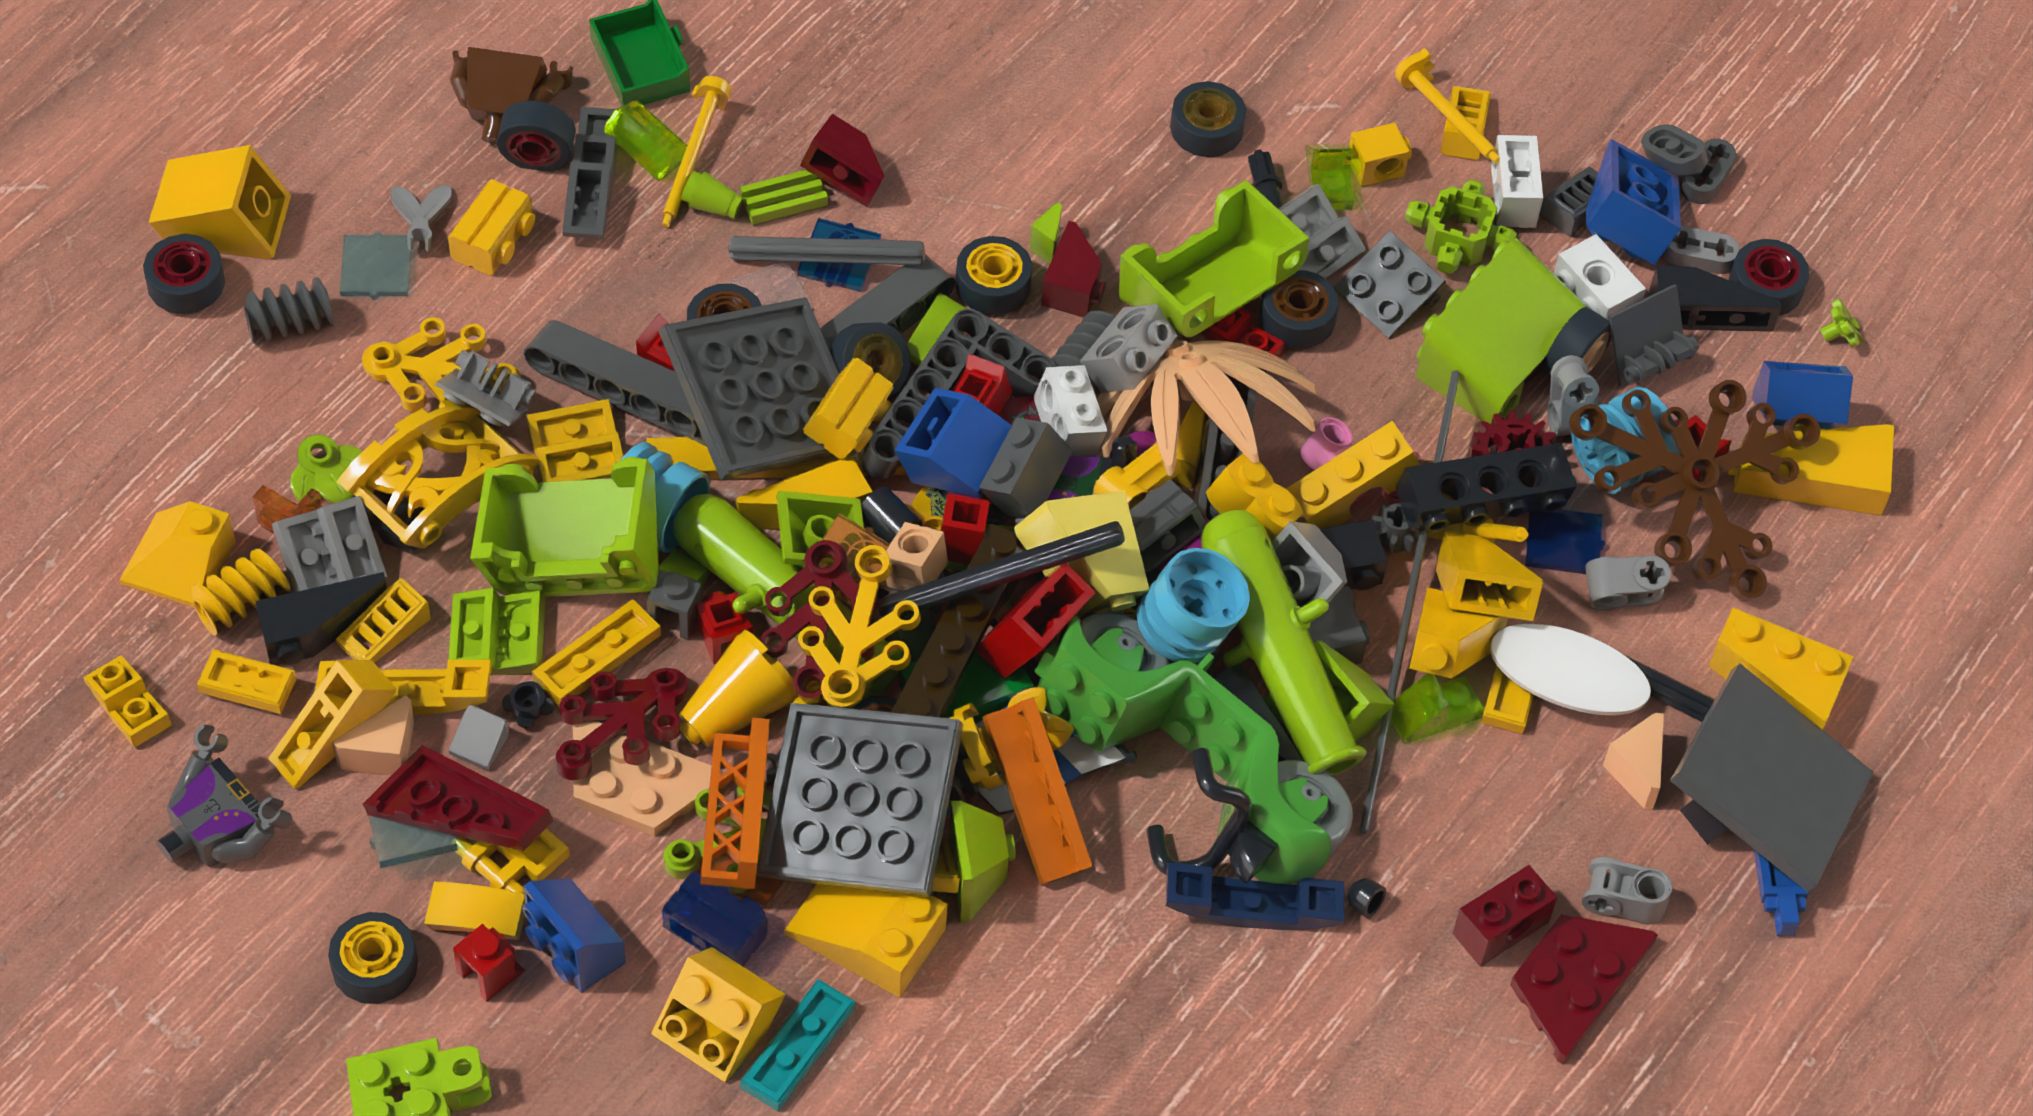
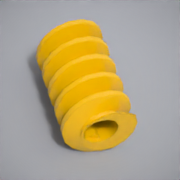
M261 549L251 551L250 561L244 557L237 559L235 562L236 570L231 566L223 567L221 578L216 575L208 576L206 587L198 583L192 586L191 595L195 610L206 629L212 635H218L215 624L218 620L228 628L233 626L230 613L233 611L243 620L247 618L246 603L251 604L257 610L255 601L260 600V595L264 594L267 598L276 597L275 586L278 585L286 593L290 592V584L279 565Z

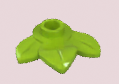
M321 434L306 437L298 447L297 460L299 465L293 471L290 480L291 490L300 504L312 500L318 494L331 504L352 498L354 494L347 492L337 480L363 451L355 446L337 445L333 439ZM319 448L326 452V456L318 459L311 454V451Z

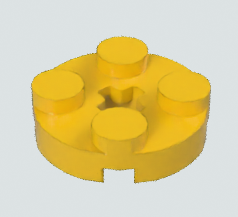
M969 703L955 709L954 716L949 719H959L963 723L960 742L969 756L963 759V764L973 784L978 783L980 788L985 787L988 791L1005 785L1003 776L998 774L1001 770L989 742L985 725L976 727L973 717L979 713L975 706Z

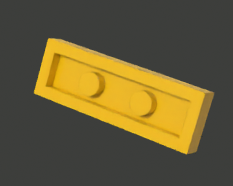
M632 599L532 671L533 681L537 682L544 692L559 706L563 698L571 695L578 696L591 687L590 680L593 675L599 672L613 671L661 636V626Z

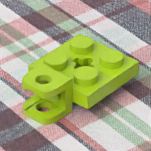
M437 1037L346 1058L353 1116H451L450 1109L452 1112L477 1107L486 1103L492 1097L488 1068L485 1063L481 1062L479 1050L473 1046H460L441 1051V1045ZM396 1085L411 1086L410 1091L403 1093L402 1101L395 1102L392 1096H388L390 1090Z

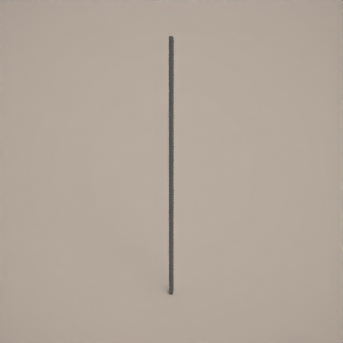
M1457 370L1451 373L1434 463L1443 461L1460 376ZM1425 529L1419 532L1387 696L1393 703L1395 701L1428 532ZM1393 706L1382 717L1360 826L1362 834H1366L1369 831Z

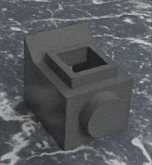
M661 571L657 578L656 586L652 588L647 598L648 614L659 624L666 609L679 613L680 638L688 640L697 623L696 604L702 602L701 584L698 583V580L681 574Z

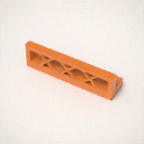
M1035 698L1023 700L1014 706L983 716L988 736L1040 885L1093 867Z
M752 717L750 736L715 733L700 880L702 885L754 889L770 719ZM722 748L748 751V758L733 767L722 756ZM720 769L724 772V774L721 775V776H720ZM746 772V779L741 775ZM733 781L745 794L730 803L718 790ZM718 805L721 809L716 812V808ZM742 807H743V815L738 811V810L741 809ZM730 817L741 827V830L727 839L715 828V825ZM713 840L718 844L715 848H713ZM739 843H740V850H738V849L735 847V846L738 845ZM727 853L738 864V872L711 870V862Z

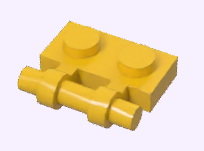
M545 829L525 851L481 841L473 844L464 837L458 838L452 846L453 851L462 858L461 863L473 873L478 871L490 882L489 887L523 894L524 888L518 883L522 876L526 874L532 881L544 880L570 857L569 847L548 829ZM496 850L510 861L503 868L499 867L489 858Z

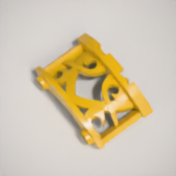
M446 399L440 401L439 409L427 413L421 408L394 425L397 432L381 445L374 440L349 465L337 482L347 492L353 493L356 497L361 496L363 504L396 533L405 545L424 549L439 538L443 528L455 517L480 501L485 468L518 464L526 468L527 472L533 476V470L539 463V459L533 454H521L480 416L481 411L468 403L462 406ZM431 447L448 453L466 452L467 460L462 475L447 478H418L423 465L422 450ZM406 460H410L413 463V465L408 471V473L405 475L406 464H401ZM375 489L392 494L388 506L373 494ZM405 496H410L408 502L409 518L414 509L418 507L425 508L409 526L394 513Z

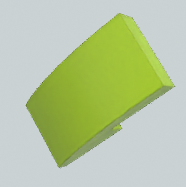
M942 293L938 294L907 343L910 350V361L916 367H919L953 316L959 310L965 309L964 306ZM938 360L942 365L945 362L943 360Z

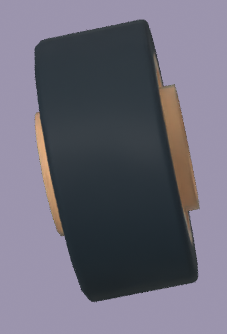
M1587 306L1579 309L1555 338L1547 353L1544 370L1550 374L1552 367L1559 359L1574 355L1583 359L1587 365L1589 375L1611 341L1609 320Z

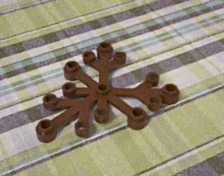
M1725 380L1711 389L1709 404L1712 412L1698 449L1687 426L1688 416L1682 408L1671 407L1661 413L1659 425L1664 432L1672 434L1681 456L1668 451L1651 412L1650 397L1642 390H1634L1625 395L1622 400V409L1628 416L1635 418L1643 439L1607 423L1605 412L1597 405L1587 404L1575 410L1570 417L1569 424L1572 433L1577 438L1585 441L1598 438L1638 456V458L1619 466L1608 465L1599 469L1594 476V483L1601 492H1612L1618 489L1624 481L1659 467L1676 474L1654 484L1645 482L1635 487L1632 491L1631 498L1634 505L1639 509L1646 510L1657 505L1660 499L1683 490L1668 533L1659 537L1655 543V556L1664 559L1669 564V567H1676L1688 561L1692 554V544L1686 535L1700 499L1712 527V532L1703 556L1698 557L1693 563L1692 570L1695 577L1701 581H1709L1719 576L1722 569L1720 561L1722 555H1724L1732 573L1729 578V588L1736 598L1748 601L1764 593L1767 587L1765 573L1757 566L1747 565L1740 547L1743 548L1747 557L1759 560L1771 553L1772 541L1764 533L1754 534L1730 523L1715 491V487L1719 481L1720 474L1746 463L1770 472L1771 478L1778 484H1787L1794 481L1799 474V466L1796 461L1789 457L1780 458L1771 453L1788 446L1801 450L1815 444L1820 437L1821 430L1818 421L1809 414L1794 416L1786 421L1783 431L1764 438L1768 427L1774 423L1776 415L1774 409L1769 404L1759 403L1751 407L1747 412L1746 419L1749 428L1742 447L1714 459L1729 415L1740 411L1746 404V391L1737 381ZM1720 393L1728 397V407L1721 403L1719 399ZM1632 397H1636L1641 401L1642 406L1640 410L1633 408L1631 404ZM1757 410H1761L1765 414V423L1757 420ZM1669 414H1674L1678 418V427H1673L1669 423ZM1581 417L1586 418L1590 422L1589 431L1582 429L1580 425ZM1794 427H1798L1802 431L1803 437L1801 440L1795 437ZM1781 464H1784L1788 467V478L1781 475ZM1693 468L1700 470L1702 474L1701 482L1694 479L1692 475ZM1605 472L1613 476V486H1609L1604 482L1603 475ZM1642 489L1650 492V503L1643 501L1641 498ZM1754 539L1761 542L1763 546L1761 553H1757L1754 550ZM1666 544L1673 546L1675 550L1673 558L1668 557L1665 553L1664 548ZM1704 560L1708 561L1712 566L1710 575L1706 574L1702 569ZM1741 577L1749 582L1748 591H1744L1739 583Z

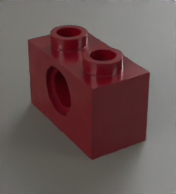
M1527 865L1461 907L1452 934L1481 967L1548 924L1557 896L1534 869Z

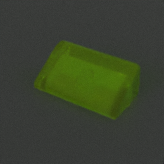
M638 100L617 108L604 127V132L608 136H615L616 143L658 181L666 178L680 166L687 145Z

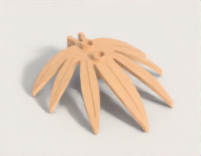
M1176 337L1135 389L1101 392L1098 396L1097 402L1103 417L1113 407L1106 424L1108 432L1102 443L1103 456H1109L1114 439L1118 438L1133 410L1151 382L1154 381L1151 395L1152 421L1158 449L1168 476L1174 474L1180 424L1179 392L1182 400L1196 401L1253 463H1258L1259 456L1249 414L1236 387L1224 373L1260 393L1313 432H1315L1314 420L1304 406L1281 383L1258 368L1283 376L1305 387L1314 394H1316L1315 384L1298 373L1295 366L1264 350L1245 344L1219 340L1188 343L1187 341H1179Z

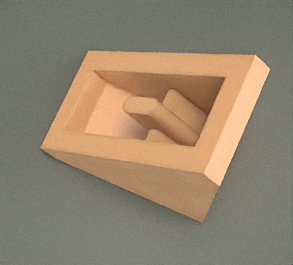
M405 695L334 740L332 743L336 763L339 768L344 771L392 775L408 758L415 725L411 700Z
M1663 713L1652 714L1610 743L1603 763V767L1644 809L1653 810L1661 785Z

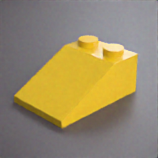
M816 884L785 928L784 935L900 998L946 930L947 903L932 895L928 897Z

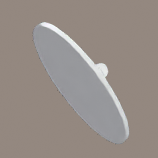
M1517 624L1501 629L1494 635L1491 641L1490 652L1492 658L1508 678L1528 692L1556 705L1589 714L1623 715L1641 709L1650 697V684L1644 673L1635 663L1609 645L1582 633L1551 625Z

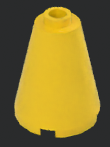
M744 630L735 637L679 714L683 721L680 725V731L694 746L701 742L706 747L714 744L715 733L734 734L749 726L752 722V717L764 718L794 702L798 696L793 685V678L779 661L775 662L766 653L768 648L747 630Z

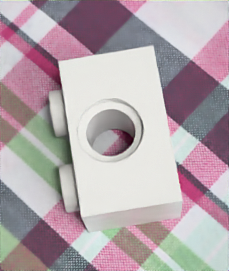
M1597 234L1558 254L1553 274L1587 307L1609 320L1610 315L1643 300L1646 288Z

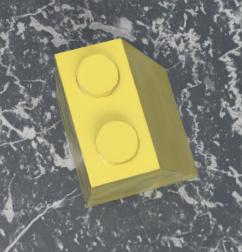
M1125 490L1049 500L1014 527L1016 536L1026 550L1113 521L1120 523L1125 537V541L1120 546L1067 563L1095 591V594L1076 613L1078 619H1084L1101 612L1118 613L1120 610L1131 608L1136 605L1137 598L1150 590ZM1058 566L1044 570L1042 572L1045 576H1047Z

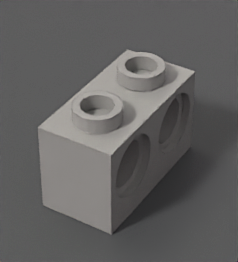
M1157 304L1123 307L1083 356L1080 363L1085 365L1087 373L1100 392L1133 390L1178 335Z

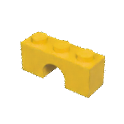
M1391 421L1286 488V490L1299 502L1303 510L1302 516L1307 524H1315L1318 529L1340 526L1353 517L1350 512V506L1358 496L1375 487H1384L1387 493L1390 494L1396 490L1395 487L1405 468L1418 466L1420 463L1397 426Z

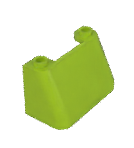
M633 456L616 462L612 467V478L538 483L527 472L526 468L518 464L485 468L470 559L490 585L502 595L540 590L544 597L650 591L657 584L659 570L655 471L647 459Z

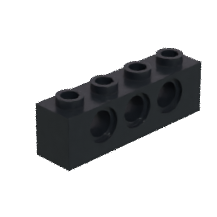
M1555 443L1406 467L1395 488L1409 530L1425 529L1427 532H1436L1453 524L1465 523V525L1473 526L1489 518L1503 516L1505 519H1514L1524 515L1526 512L1542 510L1544 513L1555 512L1566 505L1577 485L1562 443ZM1521 481L1526 482L1531 487L1525 486ZM1483 488H1487L1493 494L1486 492ZM1443 494L1451 496L1454 500L1446 498Z

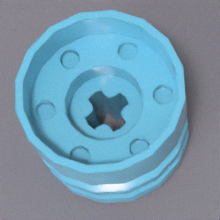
M1635 387L1609 401L1608 405H1598L1605 412L1607 423L1643 439L1635 418L1628 416L1623 411L1622 400L1625 395L1634 390L1646 392L1651 400V412L1668 451L1680 456L1672 434L1664 432L1659 425V417L1662 412L1667 410V407L1649 389ZM1632 397L1631 404L1633 408L1640 410L1642 406L1641 401L1636 397ZM1669 414V416H1668L1669 423H1670L1673 427H1676V424H1675V422H1674V420H1673L1671 414ZM1581 417L1580 425L1582 429L1589 431L1590 422L1586 418ZM1571 431L1576 456L1584 472L1593 483L1594 476L1599 469L1608 465L1619 466L1638 458V456L1598 438L1588 441L1581 440ZM1659 467L1624 481L1618 489L1609 493L1616 494L1628 486L1641 481L1643 476L1650 477L1664 470V468ZM1605 472L1603 475L1604 482L1609 486H1613V476Z
M640 442L633 446L623 456L621 461L626 457H639L647 459L653 467L656 482L658 550L670 553L680 546L673 532V522L678 511L695 495L709 494L711 482L709 476L685 462H677L673 465V459L670 454L662 451L658 452L657 447L650 443Z
M1190 548L1180 551L1158 575L1157 580L1151 584L1150 590L1140 598L1136 611L1138 628L1146 643L1159 655L1174 662L1180 660L1192 663L1200 662L1208 653L1212 654L1218 648L1221 642L1228 636V633L1246 614L1250 601L1248 584L1237 566L1227 557L1213 550Z

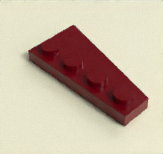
M421 745L363 803L368 816L520 851H525L553 822L549 809L424 745Z

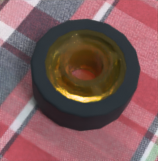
M1204 81L1193 83L1183 88L1174 98L1170 129L1173 139L1182 149L1198 156L1214 157L1230 152L1242 140L1246 117L1244 101L1234 89L1222 83Z
M881 322L852 324L841 330L831 344L830 352L839 373L853 358H859L867 364V357L870 354L873 372L881 374L893 383L894 388L888 398L898 393L907 381L911 367L910 350L904 337L892 326Z

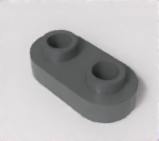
M1664 124L1648 130L1641 140L1645 155L1649 160L1677 175H1695L1705 167L1709 159L1704 142L1701 139L1674 125Z

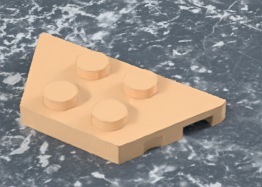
M591 720L573 725V740L581 741L603 723ZM622 731L591 755L592 771L583 779L573 780L574 805L655 837L671 826L675 818L686 815L695 809L697 794L702 790L709 789L711 765L648 741L650 751L648 761L642 765H630L623 758L622 744L627 739V733ZM720 769V776H721V775L724 774V772Z

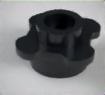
M534 681L516 685L511 693L505 695L502 700L503 709L511 711L517 718V725L522 728L532 727L536 719L542 715L552 714L555 708L554 701L551 698H546L543 688ZM532 703V706L526 707L524 704Z

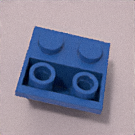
M1764 361L1753 389L1752 400L1756 405L1766 403L1774 409L1776 417L1773 425L1784 426L1786 421L1794 416L1809 414L1818 421L1821 429L1835 428V423H1848L1853 375L1846 366ZM1759 410L1764 419H1766L1765 414L1761 410Z
M934 388L894 451L911 483L981 498L983 492L979 489V486L1012 425L968 394Z
M571 878L530 881L523 886L526 905L522 909L528 920V927L525 928L526 934L536 949L541 951L545 948L553 958L551 962L556 973L565 983L571 980L582 993L626 963L623 940Z

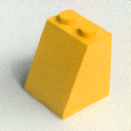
M251 145L169 159L160 182L149 224L162 239L180 234L197 235L212 242L220 254L271 259L274 258L291 194Z

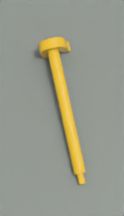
M1423 48L1421 51L1402 60L1395 70L1396 80L1405 88L1416 87L1486 159H1492L1496 164H1499L1500 156L1497 154L1498 150L1430 82L1434 79V76L1429 70L1435 66L1429 60L1432 54L1426 48Z
M705 76L693 90V98L704 97L705 99L662 213L664 216L662 226L665 228H669L671 220L676 218L682 202V192L693 172L716 106L718 105L719 110L723 111L730 97L731 85L726 80L717 76Z
M1491 518L1473 526L1461 523L1459 533L1486 537L1494 544L1495 539L1523 542L1528 537V532L1524 527L1494 524Z

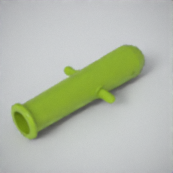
M699 494L688 500L678 511L673 522V532L677 542L691 557L741 595L733 601L732 607L735 612L743 614L755 608L780 625L808 602L809 594L814 589V583L792 599L793 607L788 614L774 616L769 612L765 603L767 592L774 587H781L802 570L805 565L783 564L782 550L727 501L712 494ZM777 596L772 600L771 605L781 607L786 603L787 599L783 596ZM836 598L837 607L851 622L853 612ZM828 625L826 648L840 665L844 647ZM883 639L874 645L875 651L871 659L883 653L884 647L888 644L887 641ZM896 650L891 653L889 659L898 661L903 658L904 652ZM889 669L868 682L862 699L870 696H879L887 690L898 677L899 671Z
M1239 509L1217 515L1205 525L1201 536V546L1203 549H1210L1227 557L1239 568L1248 584L1250 596L1247 612L1237 624L1243 636L1241 644L1227 651L1223 655V662L1226 666L1232 667L1248 658L1253 659L1302 759L1310 764L1307 768L1311 774H1319L1326 771L1332 776L1338 775L1361 762L1366 756L1367 751L1355 743L1308 631L1310 622L1328 611V601L1324 598H1317L1302 608L1297 605L1267 531L1253 514L1244 509Z

